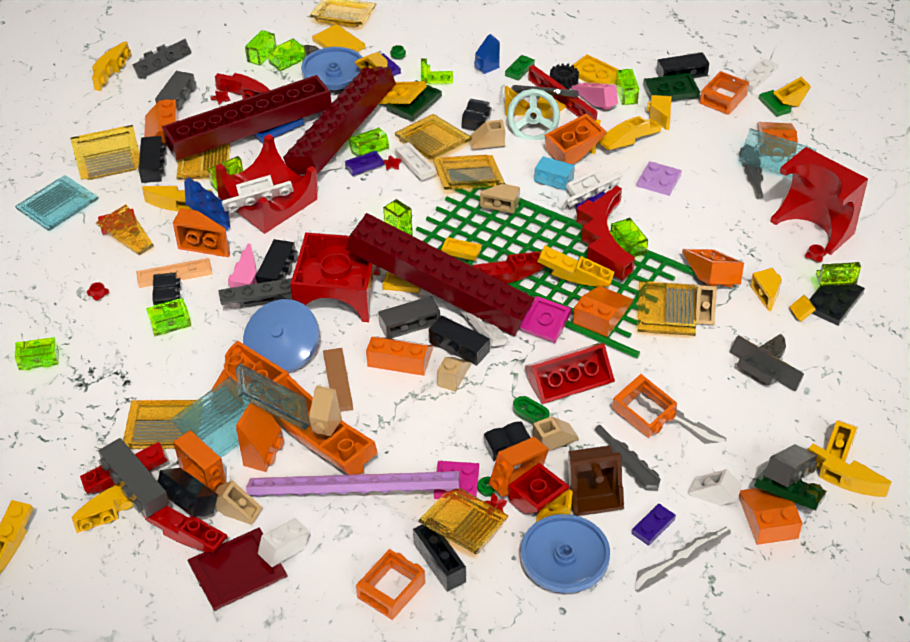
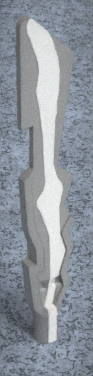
M643 392L635 398L640 405L647 407L649 412L656 413L657 416L665 411ZM676 410L677 415L669 422L670 424L679 423L704 444L726 442V437L699 421L695 424L685 418L684 413Z
M726 526L716 532H707L703 537L695 538L692 543L687 542L683 549L674 550L673 558L639 570L635 591L637 593L667 577V571L676 566L684 567L696 559L702 552H708L718 545L723 538L730 535L731 530Z

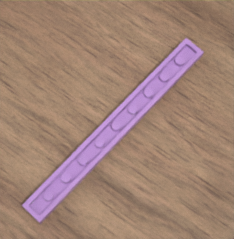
M460 471L250 478L246 486V492L248 495L261 497L269 494H275L276 496H283L285 494L305 495L307 493L324 495L332 492L346 494L348 492L368 493L370 491L387 493L395 490H401L402 492H410L412 490L432 491L434 489L451 491L459 488Z

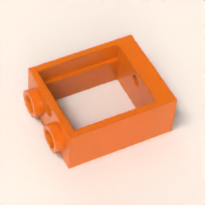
M720 71L701 90L700 104L729 115L747 96L749 82ZM719 88H723L735 93V95L729 97L716 91Z
M640 374L613 398L612 409L649 438L653 434H658L667 421L670 422L675 418L678 403ZM642 392L665 410L651 424L627 406Z
M191 430L173 441L179 468L184 469L214 492L218 486L226 483L221 457Z
M532 437L498 452L489 485L502 497L509 495L508 485L533 468L535 463L537 465L540 462L544 465L549 449L536 437ZM521 464L519 468L514 469V466Z
M389 549L356 584L357 598L393 620L424 586L425 570L419 564H414L407 560L401 553H396ZM391 568L412 580L395 600L374 587Z

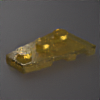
M127 204L96 222L98 227L138 256L154 247Z

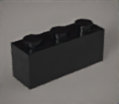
M703 52L657 59L656 73L658 77L691 73L693 78L708 76L710 63Z
M162 136L141 137L138 168L141 183L162 182V175L165 174V153L167 152L166 143H163Z
M273 239L256 274L257 284L286 279L287 274L292 270L293 261H296L298 251L295 250V242Z
M442 315L428 329L429 343L476 366L490 352V338Z
M182 468L159 471L157 482L166 491L169 500L192 517L214 514L218 497L217 493Z
M430 520L413 528L415 547L445 590L448 592L465 583L466 566L434 521Z

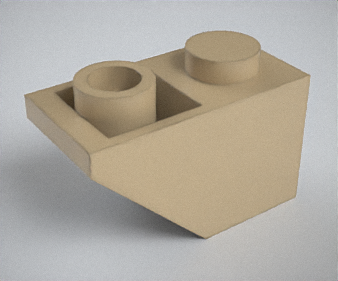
M503 119L486 121L469 136L471 148L481 149L505 146Z
M551 416L533 423V437H536L549 449L548 451L579 440L578 435L568 422Z

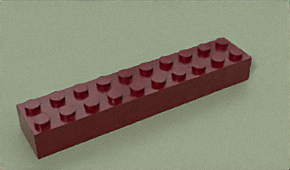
M379 66L361 69L360 73L353 78V81L345 87L344 91L337 96L334 102L313 122V125L305 131V134L288 150L283 157L285 164L298 175L306 174L307 168L311 166L316 168L317 174H319L396 85L390 67Z
M314 75L162 126L165 143L176 160L185 159L212 148H217L218 146L232 143L253 134L325 111L332 103L331 94L321 79Z
M368 213L364 215L352 231L346 246V250L513 336H516L535 299Z

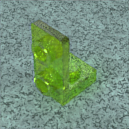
M421 58V81H424L426 84L453 83V71H431V65H427V58Z

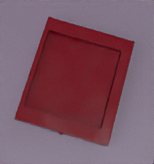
M260 527L221 544L214 553L203 552L187 559L213 611L288 577L281 563L271 567L258 554L261 536L263 535Z

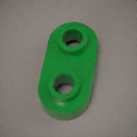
M519 396L513 401L514 413L531 424L549 418V410L527 396Z

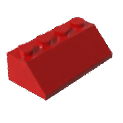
M596 343L525 365L530 386L541 404L615 381L605 343Z

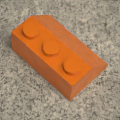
M176 99L158 101L145 115L144 137L162 136V141L165 143L162 126L179 121Z
M373 336L366 349L367 367L424 376L433 351V345Z

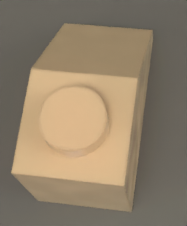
M500 184L480 192V207L514 214L520 201L519 186Z
M696 286L695 324L715 325L716 286Z
M445 357L437 370L438 387L456 392L468 372L471 362L456 357Z
M318 385L315 387L309 414L312 432L331 436L341 422L342 416L335 389Z
M233 480L218 486L215 491L218 494L215 508L229 518L251 525L263 508Z

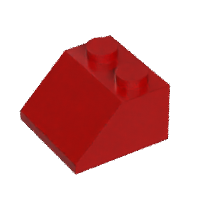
M539 462L508 485L509 502L523 514L538 512L567 491L569 485Z

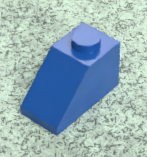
M492 34L486 37L475 53L474 65L483 74L500 68V41Z

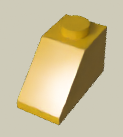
M375 52L356 60L355 65L360 69L366 67L370 69L379 66L387 67V59L379 52Z
M652 95L651 102L647 103V112H650V119L662 125V128L665 130H669L671 96Z
M773 267L752 273L750 287L768 311L772 310L778 297L782 278Z
M836 420L826 451L846 462L859 427Z

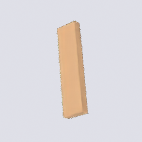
M209 258L136 271L139 288L153 286L154 274L176 272L177 278H181V280L213 275Z

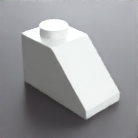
M728 469L695 477L688 493L690 496L720 506L736 502L742 485Z

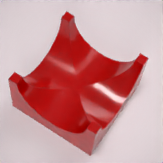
M270 134L264 137L263 147L256 160L244 171L237 174H228L226 167L221 163L215 166L218 197L221 200L239 196L237 184L268 175L271 176L273 186L291 181L294 191L288 195L276 196L271 200L262 197L252 206H242L235 210L264 234L317 200V169L313 166L307 168L305 176H300L293 172L280 157L275 146L274 137Z
M805 147L780 167V173L784 176L792 174V183L784 202L771 217L770 222L777 225L786 220L800 219L817 224L829 237V243L825 247V251L827 254L832 255L855 234L868 178Z
M305 232L290 283L292 300L298 301L305 306L309 302L320 298L341 300L358 312L362 322L369 323L373 275H380L381 268L347 251L346 246L350 237L348 235Z

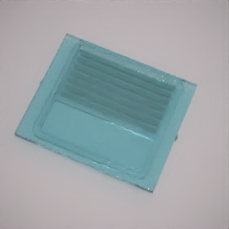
M64 175L17 204L15 208L47 231H50L99 198L73 179Z
M229 377L175 415L171 420L183 435L191 430L218 456L223 457L239 445L236 424L251 399L234 379Z

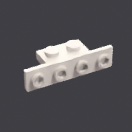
M594 170L567 183L566 188L572 197L568 198L561 208L563 210L566 208L572 209L579 202L585 201L595 194L605 192L609 187L614 188L616 185L618 186L620 179L623 177L622 173L602 181Z
M268 175L237 184L239 196L223 200L222 205L225 211H235L242 206L254 205L262 197L271 200L276 196L288 195L294 190L291 181L273 186L271 176Z

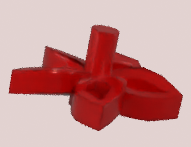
M215 91V96H212L211 100H217L219 105L223 101L229 102L228 91Z
M391 155L388 156V160H383V163L386 164V170L391 167L399 170L401 159H394Z
M493 493L491 501L482 502V505L488 508L487 517L494 513L504 516L503 507L506 506L507 500H498L496 494Z

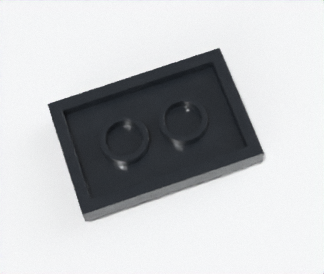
M830 273L809 299L816 309L811 314L839 326L864 294L865 288Z

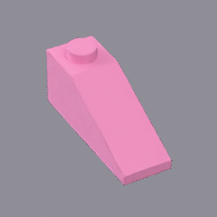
M583 82L572 86V90H578L580 96L593 106L602 107V110L611 109L612 106L618 104L615 84Z

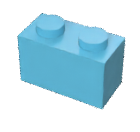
M542 156L535 167L534 182L567 191V183L574 179L575 165Z

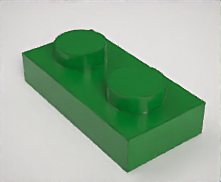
M520 55L505 70V76L519 81L529 71V67L535 65V59Z

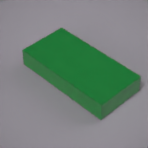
M774 90L759 94V100L777 117L791 112L789 105L783 104L774 96Z

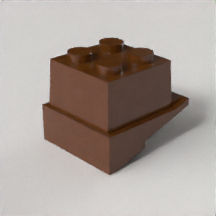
M610 445L568 451L569 489L573 491L571 508L573 515L582 516L624 509L621 453H613Z

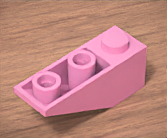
M250 243L241 252V258L235 264L233 274L228 278V286L230 288L257 284V271Z

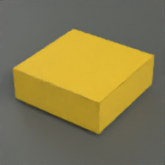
M802 295L789 306L801 322L816 310L805 295Z

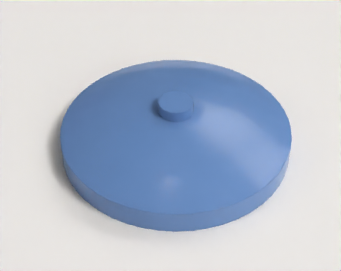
M345 47L322 48L312 52L303 60L301 65L302 76L305 79L317 75L329 90L345 89L353 81V78L360 73L361 69L355 65V61L363 57L358 52Z
M290 299L275 300L259 308L249 319L244 330L243 344L290 373L302 367L313 356L319 343V324L314 314L304 304Z
M557 514L537 521L527 530L521 544V561L528 576L538 585L560 593L580 592L594 586L605 575L610 561V546L602 530L591 521L576 515Z

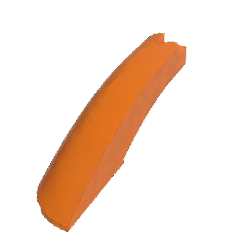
M236 341L225 354V364H223L225 372L251 400L254 395L258 396L280 426L347 474L356 475L364 472L363 465L378 453L375 441L341 420L331 436L312 432L309 414L313 397L286 370L239 341Z

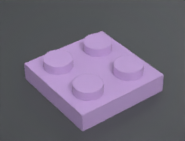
M649 161L637 181V187L670 196L681 177L682 170Z

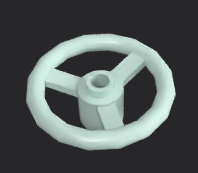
M529 89L522 91L513 98L508 107L507 119L510 129L517 137L530 140H544L545 134L558 127L560 111L557 102L550 94L544 90ZM530 96V108L526 111L525 117L515 123V107L519 101ZM537 96L544 98L551 105L554 115L552 122L544 118L541 109L537 107ZM532 112L537 115L535 119L530 116ZM538 122L549 128L544 133L536 136L526 135L519 130V128L527 123L537 124Z

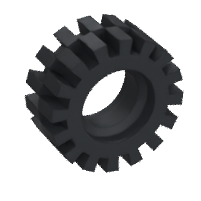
M561 63V66L557 64L556 67L553 66L550 69V77L570 90L573 85L578 84L579 70L577 67L574 68V65L570 66V64L564 65V63Z

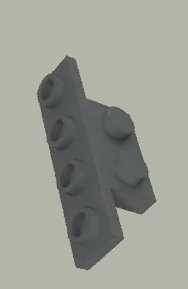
M182 39L172 45L165 46V44L156 47L157 50L154 52L152 50L143 54L144 57L140 58V61L132 64L138 78L141 79L192 52L186 39Z
M292 278L218 290L220 304L240 303L241 308L266 304L279 294L281 296L291 294L290 283Z
M736 336L730 353L740 358L737 366L742 368L744 373L757 377L765 385H771L779 381L790 389L797 391L804 377L803 372L742 336Z

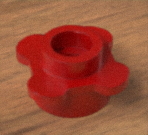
M814 244L809 247V252L805 253V257L813 261L822 262L823 256L827 252L821 245Z
M95 282L90 285L86 293L88 296H92L93 300L97 301L103 298L104 295L109 294V289L105 288L103 283Z

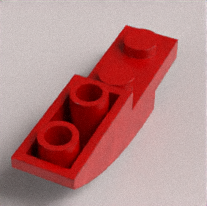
M217 73L214 76L217 90L242 95V99L270 90L261 82L243 74L234 73L232 76Z
M541 251L507 255L506 261L472 265L506 284L528 277L546 267L537 262Z
M160 442L135 454L150 473L151 469L168 461ZM98 466L81 475L80 479L85 492H104L115 486L110 478V472L108 470L104 471L101 466Z
M165 506L148 518L144 515L145 520L160 528L164 536L200 551L214 553L227 538L226 533L199 518L187 517L169 506Z

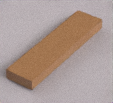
M343 349L323 350L329 388L336 390L340 412L353 410Z

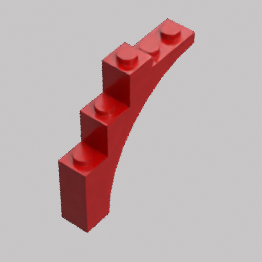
M616 185L595 202L587 200L584 204H581L576 210V222L583 226L582 241L589 245L587 248V259L614 271L613 276L624 280L634 271L635 257L626 252L615 241L607 224L611 212L621 202L622 188Z

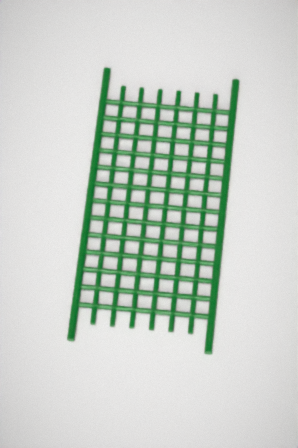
M480 181L464 182L474 186L470 192L455 187L456 192L464 194L466 197L460 202L447 196L445 201L457 205L451 212L441 207H436V211L447 215L442 222L429 216L426 217V221L438 225L432 232L419 226L416 227V231L427 235L423 240L424 242L428 243L432 238L443 242L437 248L441 250L446 238L437 235L442 227L452 231L448 236L449 238H454L459 234L468 238L467 242L472 240L483 245L478 257L489 263L499 262L498 259L503 253L506 255L516 254L507 250L512 243L524 247L518 254L526 253L528 249L533 252L542 251L532 246L537 239L548 243L547 246L550 248L556 246L563 249L562 253L565 255L570 252L586 259L588 257L587 249L584 253L573 249L577 242L588 245L581 238L583 226L574 219L520 198L519 206L514 214L510 213L511 215L506 220L496 217V214L499 212L498 210H494L489 214L480 210L482 208L480 204L476 208L465 204L470 198L480 201V196L475 194L479 189L486 190L493 187ZM461 207L472 211L466 218L456 214ZM524 207L535 211L531 216L520 213ZM540 213L550 218L544 223L535 219L536 216ZM476 214L486 217L482 224L471 219ZM516 216L526 220L521 227L510 222ZM451 218L462 221L457 228L446 224ZM491 220L502 224L497 230L486 227ZM554 220L565 223L562 229L556 228L550 224ZM531 222L541 226L537 233L526 229ZM466 224L477 228L472 234L462 231ZM506 226L517 230L512 237L501 233ZM572 226L581 231L576 236L566 232V230ZM546 229L557 233L552 240L541 234ZM482 230L493 234L487 241L476 237ZM521 233L532 236L528 243L517 240ZM562 235L573 239L568 246L557 242V240ZM497 236L508 241L503 247L492 244ZM613 236L621 247L628 249L629 254L636 252L645 256L641 262L635 260L634 265L637 267L628 275L627 280L623 284L613 279L611 281L612 285L619 287L617 293L622 294L626 290L636 295L632 304L608 337L573 324V319L571 321L567 320L564 327L600 343H605L609 347L638 359L640 351L610 339V336L615 331L628 338L631 337L632 333L618 328L623 320L640 326V321L627 315L632 308L647 315L649 314L650 310L636 305L641 297L655 303L658 302V298L645 293L649 286L666 292L667 287L653 282L658 275L672 281L675 280V276L662 271L666 265L695 277L697 275L690 266ZM487 247L498 251L493 258L482 254ZM649 259H653L661 264L656 269L646 263ZM469 260L468 262L463 261L471 266L474 263L473 260ZM547 266L541 269L546 271L541 278L533 275L525 277L536 282L531 289L519 285L524 278L507 283L530 296H538L569 307L573 314L574 308L568 305L573 298L576 300L581 299L582 296L577 295L583 287L588 290L596 288L594 286L574 283L578 286L573 292L561 288L566 282L564 279H561L557 285L549 283L545 279L552 274L553 269ZM642 268L653 272L649 280L637 275ZM633 279L645 283L640 291L628 286ZM540 285L552 289L547 296L535 292ZM557 291L569 296L564 303L551 298Z

